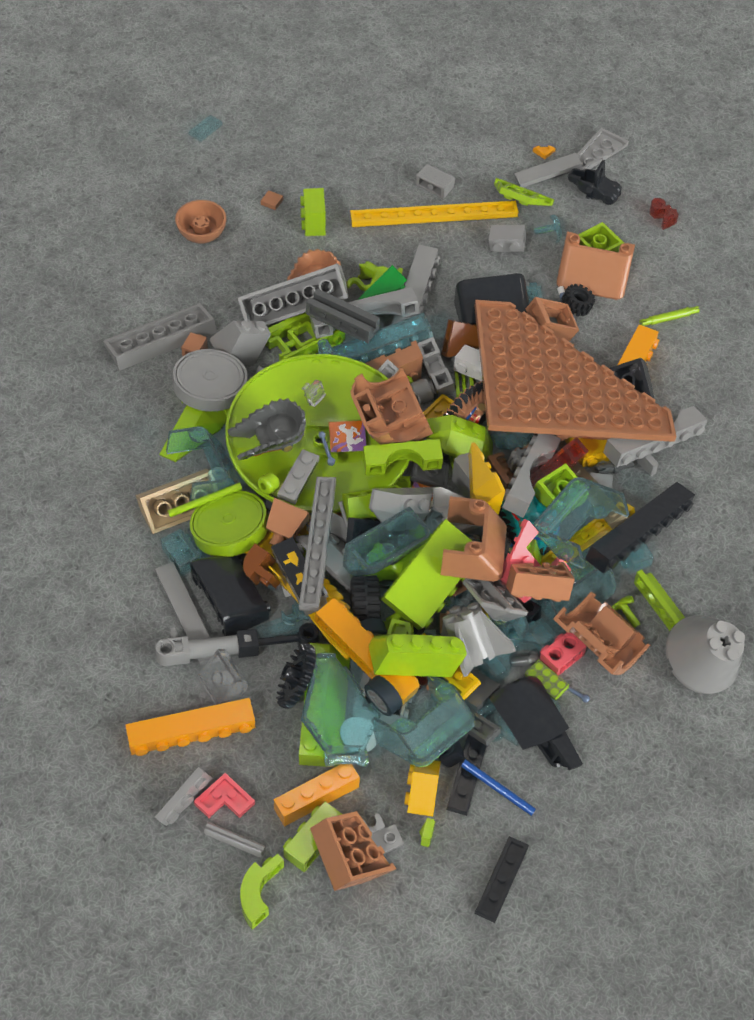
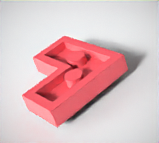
M224 773L194 800V805L210 818L225 804L240 818L255 805V800Z

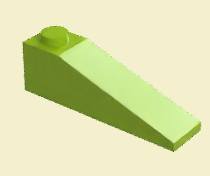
M186 405L159 455L173 462L180 460L191 452L194 447L201 442H205L208 437L214 433L216 434L223 428L227 420L223 410L202 411Z

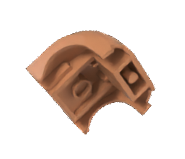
M400 368L394 376L382 382H369L363 374L354 378L355 382L352 385V390H350L351 397L364 427L377 443L389 444L419 441L433 434L403 368Z
M590 592L574 610L565 614L567 609L563 607L553 620L567 633H572L599 657L597 661L612 675L625 673L651 646L649 643L645 644L643 642L645 637L606 601L602 604L594 598L596 596L594 592Z

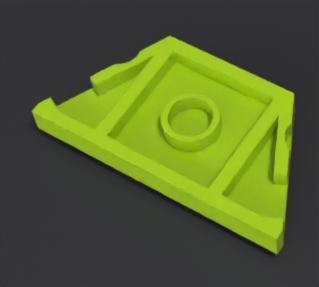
M497 177L495 178L494 185L496 189L506 199L519 200V203L528 206V204L553 205V198Z

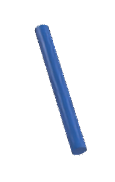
M466 759L461 765L462 768L529 815H533L536 808Z

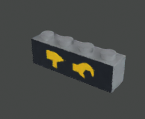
M291 537L271 546L279 568L299 603L305 558L302 555L304 550L301 544H296L294 538ZM324 586L320 609L327 604L326 598L329 597ZM303 611V612H304V614L307 616V615L312 614V613H314V612H316V611Z

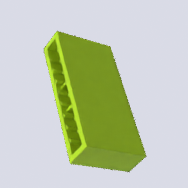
M445 519L434 530L381 600L407 622H410L417 630L423 627L426 629L433 621V618H431L435 612L439 613L446 603L443 601L446 597H451L458 589L456 587L457 583L460 580H465V578L441 575L443 550L464 552L465 545L472 540Z

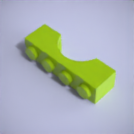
M440 439L363 446L365 475L385 474L387 467L397 460L413 461L423 471L442 469L443 454Z

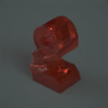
M654 198L652 200L649 213L654 219L663 218L662 229L664 230L676 225L679 215L677 209L666 205L665 200L661 198Z

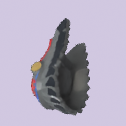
M280 398L277 402L271 400L269 405H264L262 409H256L254 413L249 414L248 418H242V422L236 423L235 427L228 430L231 437H246L249 439L256 435L260 446L237 456L238 459L245 460L271 451L282 450L288 452L292 450L293 444L299 442L304 435L306 426L305 412L295 401L291 402L288 398L285 400Z

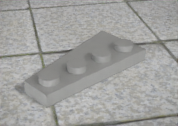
M600 128L577 153L582 163V168L579 169H592L600 164L602 160L608 159L627 147L629 141Z

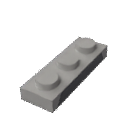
M302 449L278 491L277 498L296 504L316 468L320 456Z

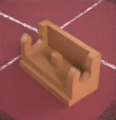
M500 452L487 456V462L491 464V472L498 474L506 491L514 473L510 472V468L504 458L505 454Z

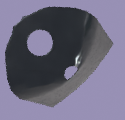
M536 676L517 679L488 696L522 750L547 742L569 729L542 682Z

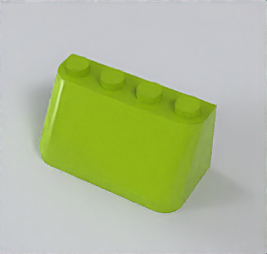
M385 634L374 636L369 643L374 675L452 677L467 655L463 641L452 636Z

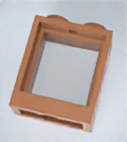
M535 297L525 308L527 314L535 318L536 323L541 326L544 324L555 332L554 335L560 339L565 338L570 341L579 331L568 304ZM549 317L556 318L558 324L552 323Z

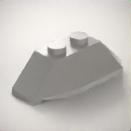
M433 488L372 489L369 508L388 530L418 528L429 513Z
M309 534L296 536L294 539L307 550ZM330 534L325 569L350 593L351 578L358 572L356 558L345 557V547L339 543L340 540L335 535Z
M465 578L463 581L464 586L492 620L511 621L527 615L528 611L516 597L510 594L501 580L485 581Z

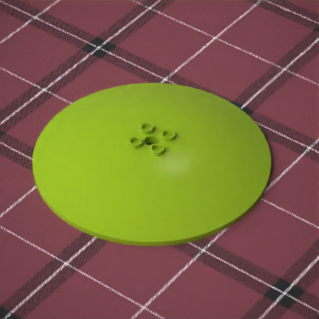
M330 354L300 355L269 365L242 386L230 406L226 420L225 437L229 457L234 468L256 493L273 502L274 497L264 494L259 489L258 479L267 473L275 474L279 478L280 486L279 489L271 494L277 497L278 491L301 450L319 455L320 460L296 504L278 498L308 513H312L317 477H336L333 513L341 512L338 502L342 501L343 503L342 493L395 485L404 474L410 460L394 461L387 467L385 474L366 476L363 451L331 452L329 422L362 421L350 393L355 382L354 378L363 374L367 381L373 383L382 382L388 378L365 363ZM280 398L282 400L288 398L291 402L295 401L304 410L306 419L304 435L299 442L293 444L292 450L288 452L277 450L252 456L245 460L238 459L237 456L260 446L256 435L250 439L246 437H231L228 430L235 427L236 423L242 422V418H248L249 414L254 413L256 409H262L264 405H269L271 400L277 402ZM365 428L366 446L370 444L381 445L370 436ZM321 431L325 432V439L331 457L335 459L333 466L327 464L328 457L323 443L315 441L319 438L318 434Z

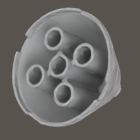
M694 615L680 620L670 630L666 640V658L670 661L673 669L672 673L681 684L700 694L710 695L726 690L735 682L739 675L745 635L733 624L707 616Z

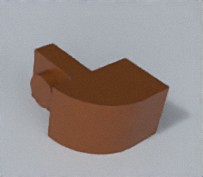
M254 544L244 558L243 569L245 574L255 585L261 582L266 587L271 585L276 589L280 584V581L268 572V566L272 567L276 560L269 552Z

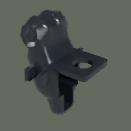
M605 160L601 161L596 170L574 168L568 174V180L573 182L582 193L586 194V199L592 200V198H595L596 200H602L606 205H612L621 195L622 187L620 184L605 176Z

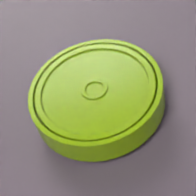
M239 490L197 507L190 518V530L196 546L202 552L211 556H236L249 551L254 544L258 545L268 532L266 529L268 513L264 502L257 495Z

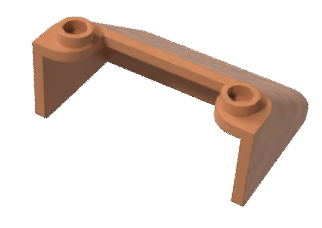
M567 232L556 282L557 286H563L566 290L571 284L573 286L574 284L578 286L581 284L583 288L587 287L588 291H592L591 295L594 294L595 296L615 300L623 298L635 244L624 243L620 246L619 252L579 245V235Z

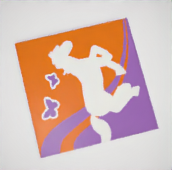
M362 421L329 422L331 452L363 451V446H366V436Z

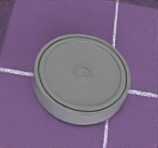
M201 349L190 352L181 357L173 369V390L176 396L184 404L202 411H221L230 408L235 396L247 382V370L243 363L235 356L215 349Z

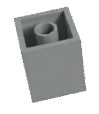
M232 321L210 338V342L215 350L224 351L235 356L243 365H254L271 332L264 321Z

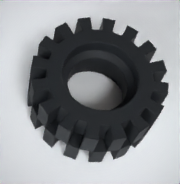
M571 284L564 292L561 303L568 304L573 315L576 313V316H580V314L585 316L593 307L595 296L594 294L591 295L592 291H588L587 287L583 288L581 284L579 286Z

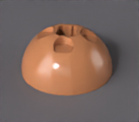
M208 200L191 201L184 204L177 211L175 217L176 226L181 235L187 240L198 244L209 243L217 239L223 232L226 225V213L215 202Z

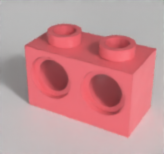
M561 633L556 637L554 643L550 646L546 645L541 649L540 661L559 676L585 655L587 646L574 634Z

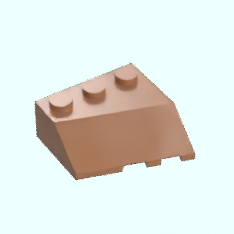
M357 811L325 818L310 828L334 891L365 883L396 870L394 864H389L384 857L385 851L381 845L377 847L372 840V832Z

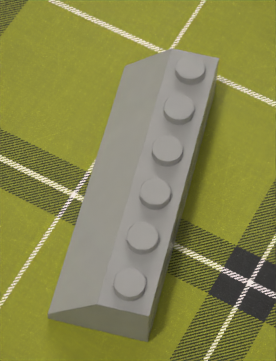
M334 264L238 297L244 321H264L267 326L306 313V302L309 298L314 299V292L317 288L339 299H347V284L342 267L339 264Z

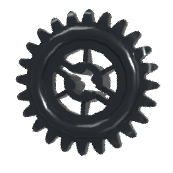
M301 643V645H298L299 650H294L297 656L290 655L293 663L286 662L287 664L282 670L280 679L285 681V683L278 684V687L283 688V690L276 692L278 695H281L276 697L282 708L290 709L294 707L307 690L316 662L315 648L311 644Z

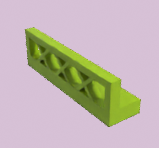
M642 569L637 571L634 584L670 631L685 616L651 572L645 574Z

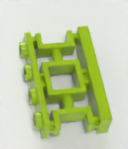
M303 313L269 327L271 335L265 346H268L269 349L278 346L283 352L279 354V361L290 357L324 352L328 345L341 344L345 340V333L336 329L333 335L316 339L311 326L310 316ZM308 332L312 338L301 343L297 336ZM287 336L290 341L284 343L282 338ZM295 346L297 350L291 352L290 348Z

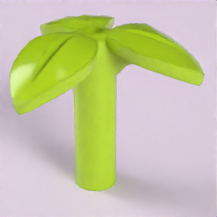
M628 595L621 598L611 607L615 610H622L631 625L636 628L640 625V622L627 605V603H634V598Z

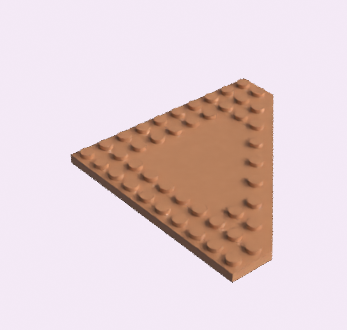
M475 300L474 306L488 431L675 442L677 436L672 413L666 406L662 408L655 403L656 400L645 392L642 394L634 389L635 386L626 379H619L614 375V371L605 365H598L594 362V358L584 351L579 352L576 350L574 344L565 338H558L554 335L555 332L544 324L542 326L535 322V318L526 312L521 313L515 309L516 305L513 303Z

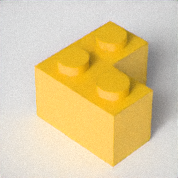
M415 758L414 765L410 764L407 784L411 785L410 792H406L404 805H408L407 813L433 817L441 761Z

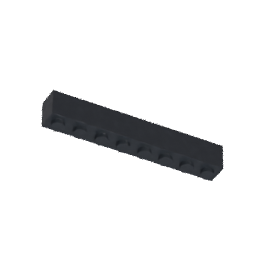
M674 483L591 545L585 560L603 574L609 569L613 570L619 561H625L632 551L635 553L641 544H647L653 535L657 536L662 528H667L674 519L678 520L684 511L688 512L694 504L692 500L695 494L680 483Z

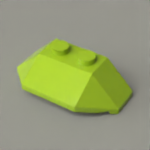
M454 415L427 419L433 434L426 438L440 439L443 453L454 457L466 454L470 450L471 443L475 442L484 454V461L487 460V456L493 455V441L485 426Z

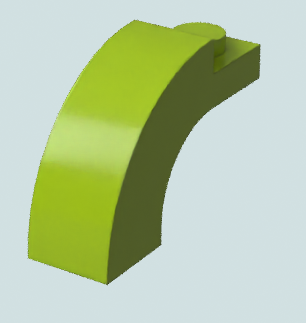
M276 854L273 858L269 857L262 864V868L254 862L242 880L240 889L243 916L252 930L269 915V908L261 898V891L264 885L284 868V859L279 854Z

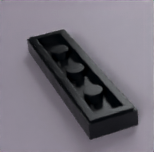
M468 734L463 749L465 759L480 769L487 746ZM463 760L459 763L446 810L467 816L478 778L461 767L464 762Z
M510 836L508 837L475 910L476 915L491 922H496L528 850V844Z

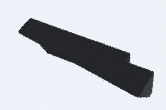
M566 731L547 742L537 745L553 767L563 766L567 767L568 770H572L583 764Z

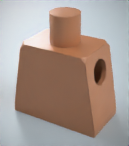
M274 498L266 529L274 533L269 544L276 545L282 542L284 538L289 539L298 536L311 515L307 511Z

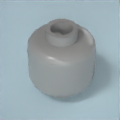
M423 378L411 383L413 391L418 394L421 400V404L434 399L436 392L432 380L428 381L427 378Z

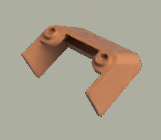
M450 496L447 520L452 523L483 526L482 542H468L465 545L464 552L444 549L441 575L485 581L500 580L504 566L507 529L505 522L483 500Z

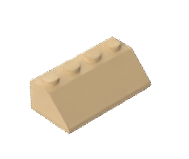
M204 469L135 496L152 534L190 520L196 508L171 518L167 510L216 492L218 488L212 471Z

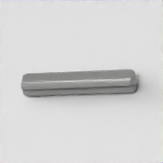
M208 822L204 829L205 835L257 857H262L265 852L263 844L211 822Z

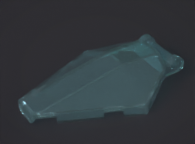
M318 653L316 655L313 676L308 685L301 721L324 751L325 766L333 767L335 764L367 766L369 757L366 746L381 714L373 703L369 704L362 695L363 689L349 669L342 667L335 653Z

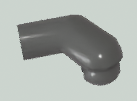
M532 650L528 655L511 657L512 667L534 665L540 660L539 652Z

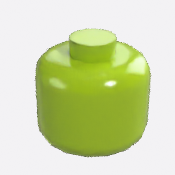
M273 473L261 476L258 479L259 489L264 494L273 493L279 489V478Z

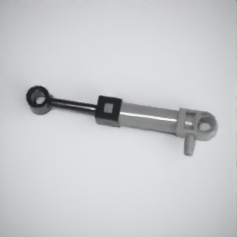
M305 623L300 626L297 634L258 638L257 629L236 631V635L188 640V636L179 637L177 628L172 627L170 629V638H163L156 644V660L162 666L189 664L190 659L238 654L239 658L259 656V646L298 642V645H301V643H317L319 630L314 624Z

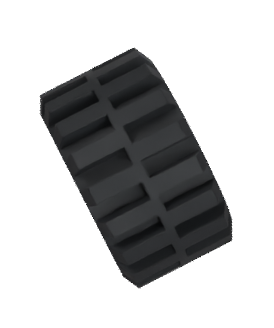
M377 575L352 576L351 613L359 621L370 618L381 620L380 581Z

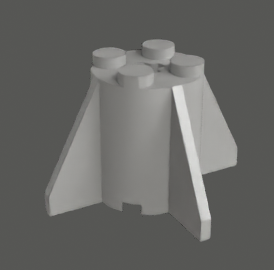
M440 486L433 487V507H430L431 511L422 521V523L426 524L427 534H432L438 525L447 519L450 496L466 497ZM450 522L472 541L480 539L483 535V526Z
M473 602L463 608L454 606L449 609L450 613L442 618L441 636L457 637L465 645L467 655L460 664L464 677L469 675L473 667L484 664L483 659L488 657L490 661L497 655L516 651L513 642L483 613L478 602Z

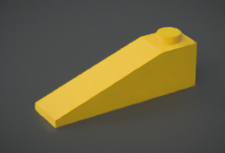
M473 442L468 454L470 499H480L487 502L498 515L505 489L498 474L491 472V464L484 462V454L477 444Z

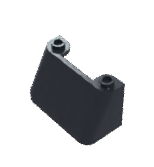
M516 273L466 279L458 282L455 289L454 305L459 321L476 325L475 300L511 302L516 305L515 309L521 313H527L525 308L529 305L524 276Z
M216 556L196 559L190 562L192 580L196 586L198 585L199 589L202 588L217 614L218 622L224 626L222 630L224 636L236 635V631L250 629L270 619V605L267 601H263L253 582L245 574L243 560L240 556Z

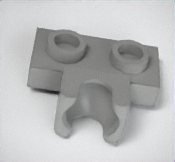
M376 813L373 819L375 826L370 827L367 825V827L372 832L371 838L377 847L381 845L385 853L403 846L404 842L396 825L385 828L380 814Z

